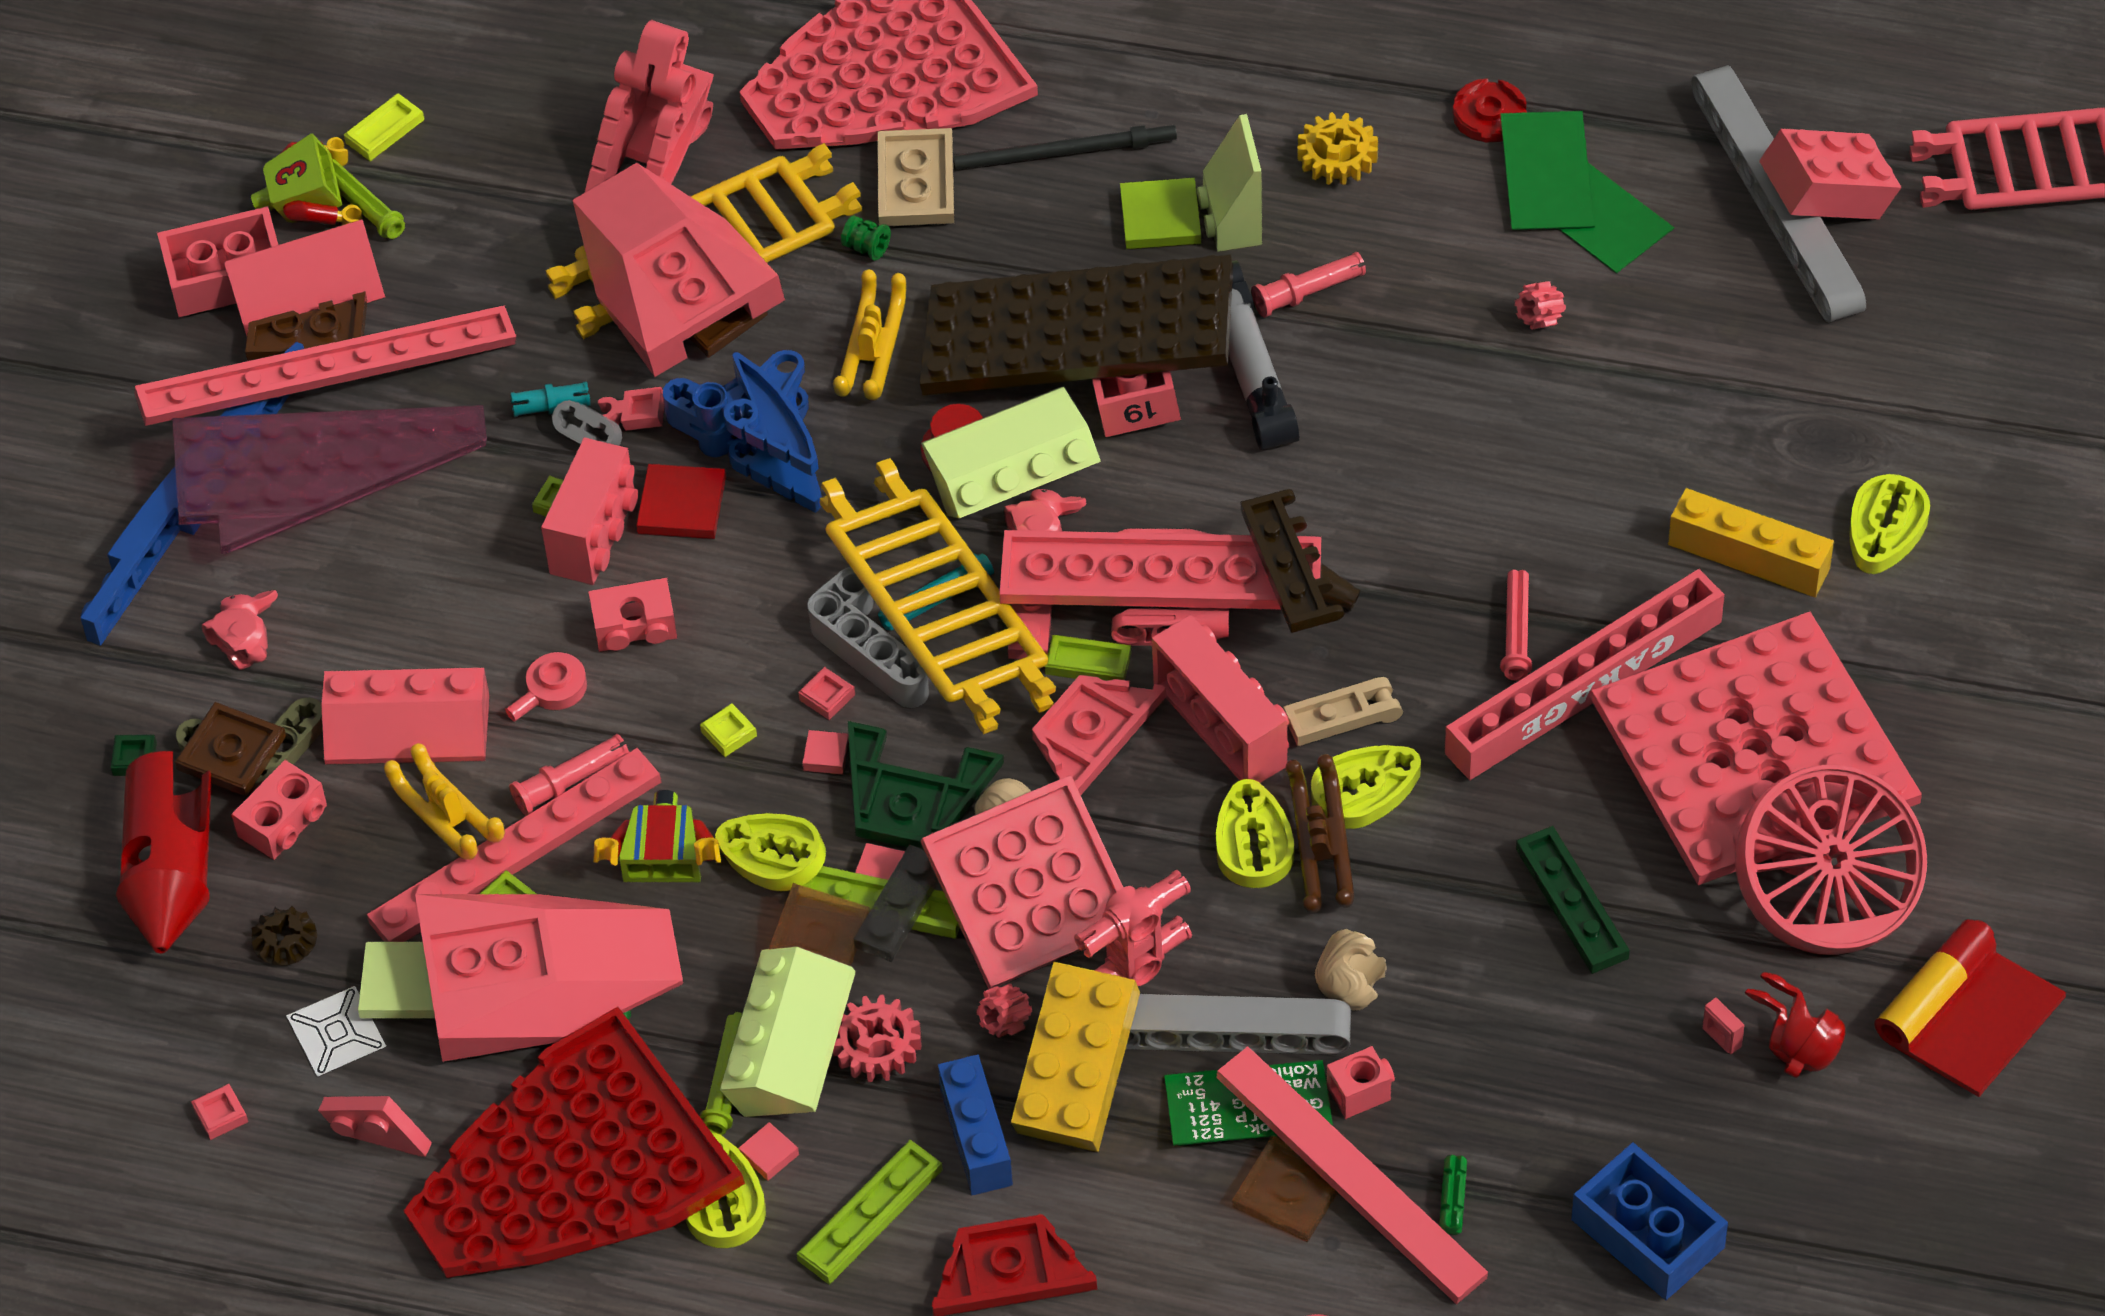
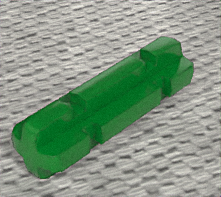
M1448 1155L1444 1159L1439 1226L1447 1234L1452 1235L1460 1234L1463 1225L1467 1159L1462 1155Z

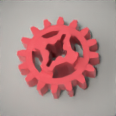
M879 995L877 1003H871L867 996H863L862 1006L857 1007L851 1002L847 1004L848 1015L843 1014L833 1049V1056H838L841 1069L850 1066L853 1078L858 1077L864 1072L867 1074L868 1082H873L875 1074H881L885 1081H889L890 1071L895 1070L901 1075L905 1073V1061L915 1064L917 1061L916 1050H921L922 1045L920 1023L918 1020H914L911 1008L901 1011V1001L899 999H895L888 1005L885 1003L884 995ZM896 1027H899L902 1031L903 1039L899 1037V1031L895 1030ZM849 1038L853 1039V1045L857 1047L856 1050L850 1046Z

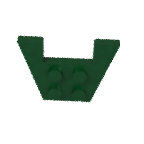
M848 721L855 836L925 851L920 842L921 839L954 825L961 820L1004 764V755L966 747L964 748L955 779L880 763L879 760L887 738V730Z

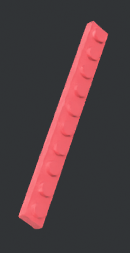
M504 305L136 385L134 394L145 426L511 346L515 345L516 334Z

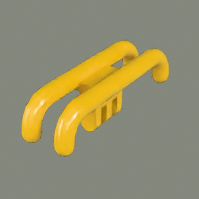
M868 269L863 271L861 275L860 302L841 374L833 380V388L838 396H848L854 384L859 361H875L871 378L863 384L865 397L875 401L881 396L903 315L906 299V278L901 273H896L891 278L890 305L884 327H882L880 308L874 305L877 287L876 274L873 270Z
M414 744L411 747V756L423 776L422 781L429 802L424 800L408 783L398 762L389 760L385 763L384 772L397 795L462 859L472 860L478 852L476 840L472 835L466 834L461 836L453 828L465 819L488 841L498 843L503 840L505 830L501 819L497 817L488 819L436 768L423 744Z

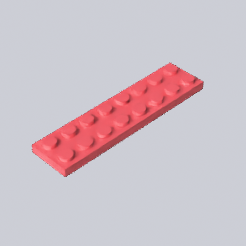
M1004 530L1000 604L1281 609L1251 535ZM1297 536L1302 549L1311 546L1317 547L1320 554L1319 559L1308 564L1314 578H1320L1321 537Z

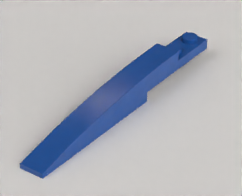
M295 342L284 353L302 350L304 346L302 343ZM290 394L227 408L165 477L107 554L112 572L106 574L100 590L92 601L86 603L80 617L87 641L101 646L179 531L181 530L191 535L196 533Z

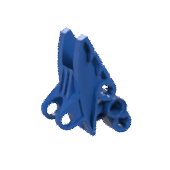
M792 350L778 351L759 367L740 353L735 352L732 355L735 378L724 386L715 382H706L699 385L686 378L670 380L664 386L663 401L668 423L672 427L697 439L701 452L710 457H720L729 452L730 464L737 472L746 477L750 474L752 480L767 488L772 486L773 491L790 500L794 497L796 503L815 513L822 507L820 505L822 494L815 474L819 469L818 459L812 437L803 422L809 409V400L806 391L799 387L802 376L805 373L804 359L799 353ZM785 361L797 364L795 370L789 373L780 372L777 367ZM796 398H799L802 401L801 404L798 406L796 403ZM752 451L754 456L747 454ZM740 453L745 454L746 456L740 458Z

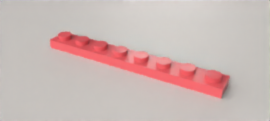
M638 748L632 750L504 829L505 834L500 842L493 843L486 840L478 845V852L474 859L465 860L461 857L457 858L367 914L369 924L384 942H405L421 932L415 894H480L504 871L507 870L512 875L659 785L661 783L660 773Z

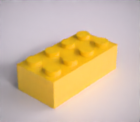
M1053 962L1011 1119V1124L1017 1134L1099 1152L1140 996V990L1135 980Z

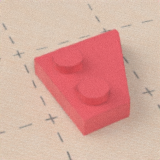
M389 1096L324 1097L318 1109L322 1116L330 1123L332 1130L342 1136L420 1157H426L432 1144Z

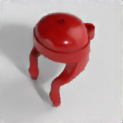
M1763 972L1760 975L1763 980L1772 987L1794 998L1789 1017L1787 1018L1785 1006L1771 997L1769 993L1755 989H1747L1745 991L1748 997L1760 1004L1766 1005L1777 1013L1769 1040V1049L1777 1058L1786 1063L1784 1072L1797 1078L1802 1070L1818 1072L1827 1068L1834 1061L1842 1047L1845 1037L1843 1021L1839 1018L1838 1014L1827 1008L1817 1018L1812 1017L1807 1009L1804 995L1799 988L1789 984L1777 974Z

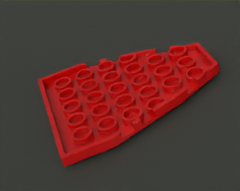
M616 1007L547 1047L538 1056L539 1064L526 1078L519 1075L511 1084L513 1091L499 1105L492 1103L455 1141L449 1149L450 1159L439 1173L436 1171L431 1173L425 1181L424 1189L412 1198L403 1211L407 1221L446 1278L540 1264L667 1229L744 1185L745 1181L740 1170L621 1009Z

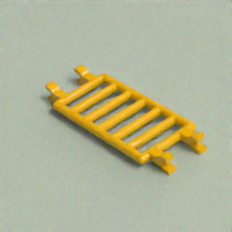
M825 143L813 148L807 156L795 162L789 163L784 156H777L690 196L704 206L713 203L722 217L734 227L766 263L831 234L835 228L833 219L842 215L851 216L862 211V206L857 198L861 197V193L854 182L842 187L836 195L821 202L816 200L803 182L812 176H825L833 172V167L827 160L832 158V153ZM779 173L813 219L815 225L796 232L760 181ZM746 188L782 237V240L763 248L727 196ZM584 245L575 251V257L578 261L565 267L555 266L546 270V275L551 281V284H548V288L555 299L564 296L573 286L588 279H591L593 282ZM601 303L593 307L583 306L573 311L575 318L579 322L576 325V330L583 339L594 335L601 326L613 321Z
M891 458L876 463V469L881 476L874 479V484L878 490L886 493L890 500L855 512L845 498L844 491L836 478L822 482L821 488L826 496L820 498V505L827 513H831L835 519L826 525L827 535L944 700L954 702L963 699L974 714L976 724L983 735L998 729V723L993 716L1000 714L1001 710L993 699L987 697L983 691L985 689L1018 677L1029 692L1031 701L1039 713L1053 706L1054 702L1049 695L1055 693L1056 686L1048 677H1044L1039 670L1047 665V654L1010 604H1000L999 588L926 489L910 492L901 480L897 467ZM920 506L929 518V520L856 547L846 534V532ZM938 532L948 545V547L874 574L865 561L868 558ZM955 560H959L968 572L966 575L896 601L892 599L884 588ZM978 587L988 600L915 629L904 616L906 613ZM996 614L999 615L1008 628L934 657L923 643ZM1015 642H1018L1028 655L1025 658L954 685L943 671Z

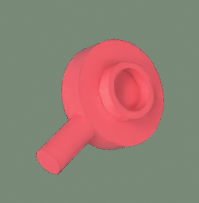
M562 652L549 653L539 657L530 665L526 673L528 693L507 707L505 711L508 717L515 722L537 705L548 710H562L575 705L581 700L587 689V679L583 664L576 657Z

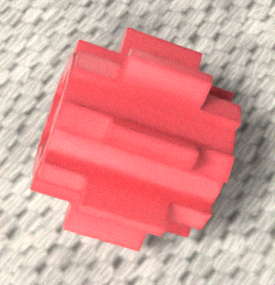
M1550 281L1524 285V291L1520 292L1519 299L1515 300L1518 319H1523L1524 324L1530 325L1532 330L1557 325V320L1562 317L1561 313L1566 309L1563 293L1561 291L1558 292L1556 290L1557 287L1551 286Z
M1010 983L1003 987L995 986L983 992L985 998L979 1002L981 1005L977 1009V1015H979L981 1021L979 1024L982 1028L985 1027L989 1030V1034H996L998 1038L1006 1034L1012 1036L1025 1029L1024 1023L1029 1020L1028 1017L1031 1016L1032 1006H1029V997L1026 993L1023 994L1019 987H1013Z

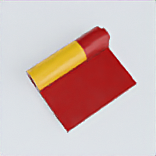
M1966 919L1879 1015L1874 1025L1879 1036L1889 1045L1980 1097L2065 999L2066 992L1997 953L1994 932L1991 927L1981 920Z

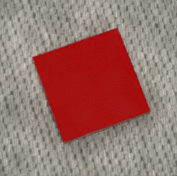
M648 464L637 520L638 534L715 539L726 480L725 469Z

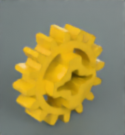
M1331 112L1329 113V120L1324 121L1321 117L1317 116L1315 117V126L1305 124L1304 134L1298 135L1297 159L1302 161V170L1304 172L1312 170V179L1314 180L1319 179L1321 176L1326 177V184L1328 185L1333 182V179H1339L1342 185H1346L1348 177L1359 181L1361 171L1370 174L1372 163H1377L1378 137L1373 136L1372 126L1363 127V119L1361 117L1350 121L1349 113H1345L1342 119H1336L1335 114Z

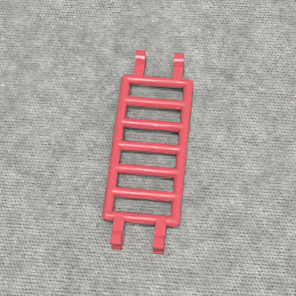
M2105 107L1957 120L1947 124V133L1931 134L1925 130L1912 131L1913 145L1910 146L1909 150L1912 162L1926 160L1932 155L1952 154L1957 174L1955 179L1944 180L1937 176H1923L1924 191L1920 192L1922 207H1932L1943 201L1963 199L1965 208L1977 210L2105 198V183L2089 184L2074 126L2096 123L2105 155ZM2037 128H2060L2074 186L2052 188ZM2022 130L2036 189L2014 191L2000 132ZM1985 133L1999 190L1998 193L1977 194L1963 135Z

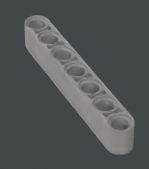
M1140 994L1126 1049L1241 1052L1248 1046L1255 1053L1340 1054L1347 1051L1350 1047L1351 1008L1346 1002L1337 999Z

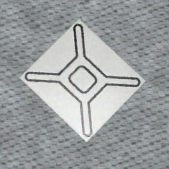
M355 986L286 1015L317 1077L386 1047L372 1018L359 1017L360 995Z

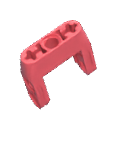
M1124 529L1119 531V533L1211 534L1193 529ZM1129 608L1112 618L1111 636L1119 644L1152 646V637L1167 629L1162 628L1163 626H1172L1187 616L1192 615L1201 626L1207 625L1211 629L1216 640L1229 637V608ZM1122 626H1135L1137 628L1125 629Z

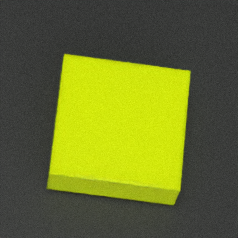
M732 703L700 724L701 733L724 757L757 737L756 728Z

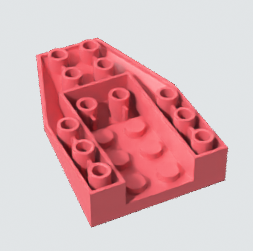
M638 163L633 164L573 199L597 299L654 377L688 358L683 344L684 340L743 306L751 318L754 319L785 301L778 274L725 218Z
M415 894L442 1062L556 1043L616 1007H619L625 1013L683 984L669 909L542 894Z

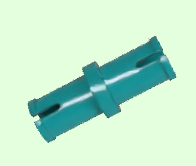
M587 381L553 387L551 383L545 384L544 389L517 393L510 392L511 404L527 402V404L513 405V415L518 417V415L548 411V414L551 415L558 404L568 400L590 406L589 394L573 396L588 393Z

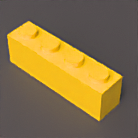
M1688 488L1684 490L1671 515L1668 545L1815 598L1830 570L1834 540Z

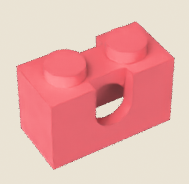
M667 578L589 591L599 652L622 650L632 641L646 639L649 643L658 644L666 640L677 639Z

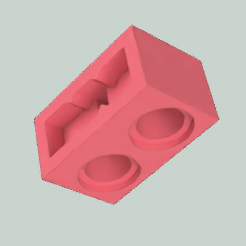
M284 760L231 815L237 837L275 860L283 850L293 846L298 835L311 822H315L320 818L327 803L322 783Z

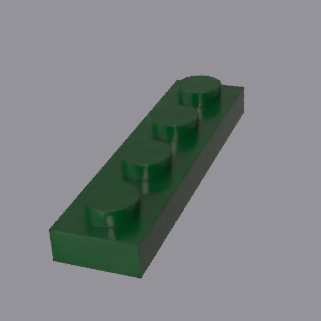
M1554 826L1516 840L1518 854L1591 974L1628 960L1630 953L1628 946Z

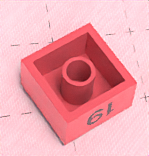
M1170 371L1092 379L1105 437L1181 420Z

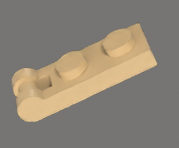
M1378 677L1283 706V710L1289 719L1288 727L1297 747L1376 722L1391 723L1399 719L1403 714L1399 701L1391 696L1393 689L1386 677ZM1367 700L1377 701V703L1369 705Z

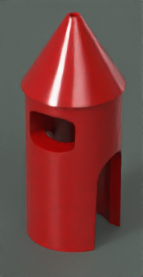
M173 751L145 754L132 761L127 767L125 774L120 884L116 891V897L121 907L153 950L159 954L167 952L204 910L210 899L207 877L211 772L208 770L202 775V782L197 789L186 794L173 795ZM151 845L149 858L142 861L139 858V853L143 848Z

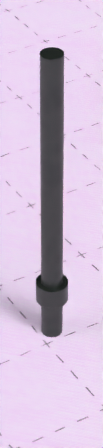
M1145 125L1130 127V131L954 155L955 169L961 170L1126 146L1139 149L1148 147V143L1177 140L1175 125L1147 129Z

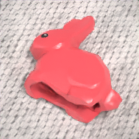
M1036 489L1032 491L1030 500L1005 506L1006 525L1011 530L1062 531L1058 517L1078 512L1086 505V499L1074 496L1063 498L1052 490Z
M277 591L262 592L254 597L242 594L226 597L221 601V612L202 624V631L206 640L211 645H217L227 655L234 667L239 670L249 668L254 662L259 663L266 660V649L268 648L266 626L257 615L269 608L272 602L277 599Z

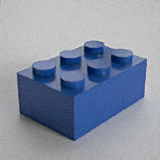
M1634 1142L1573 1195L1571 1220L1665 1301L1725 1248L1728 1222Z

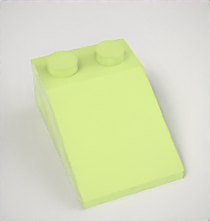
M1247 114L1239 115L1204 168L1203 186L1197 187L1200 209H1207L1208 215H1204L1206 234L1208 238L1214 237L1217 252L1262 245L1261 167Z

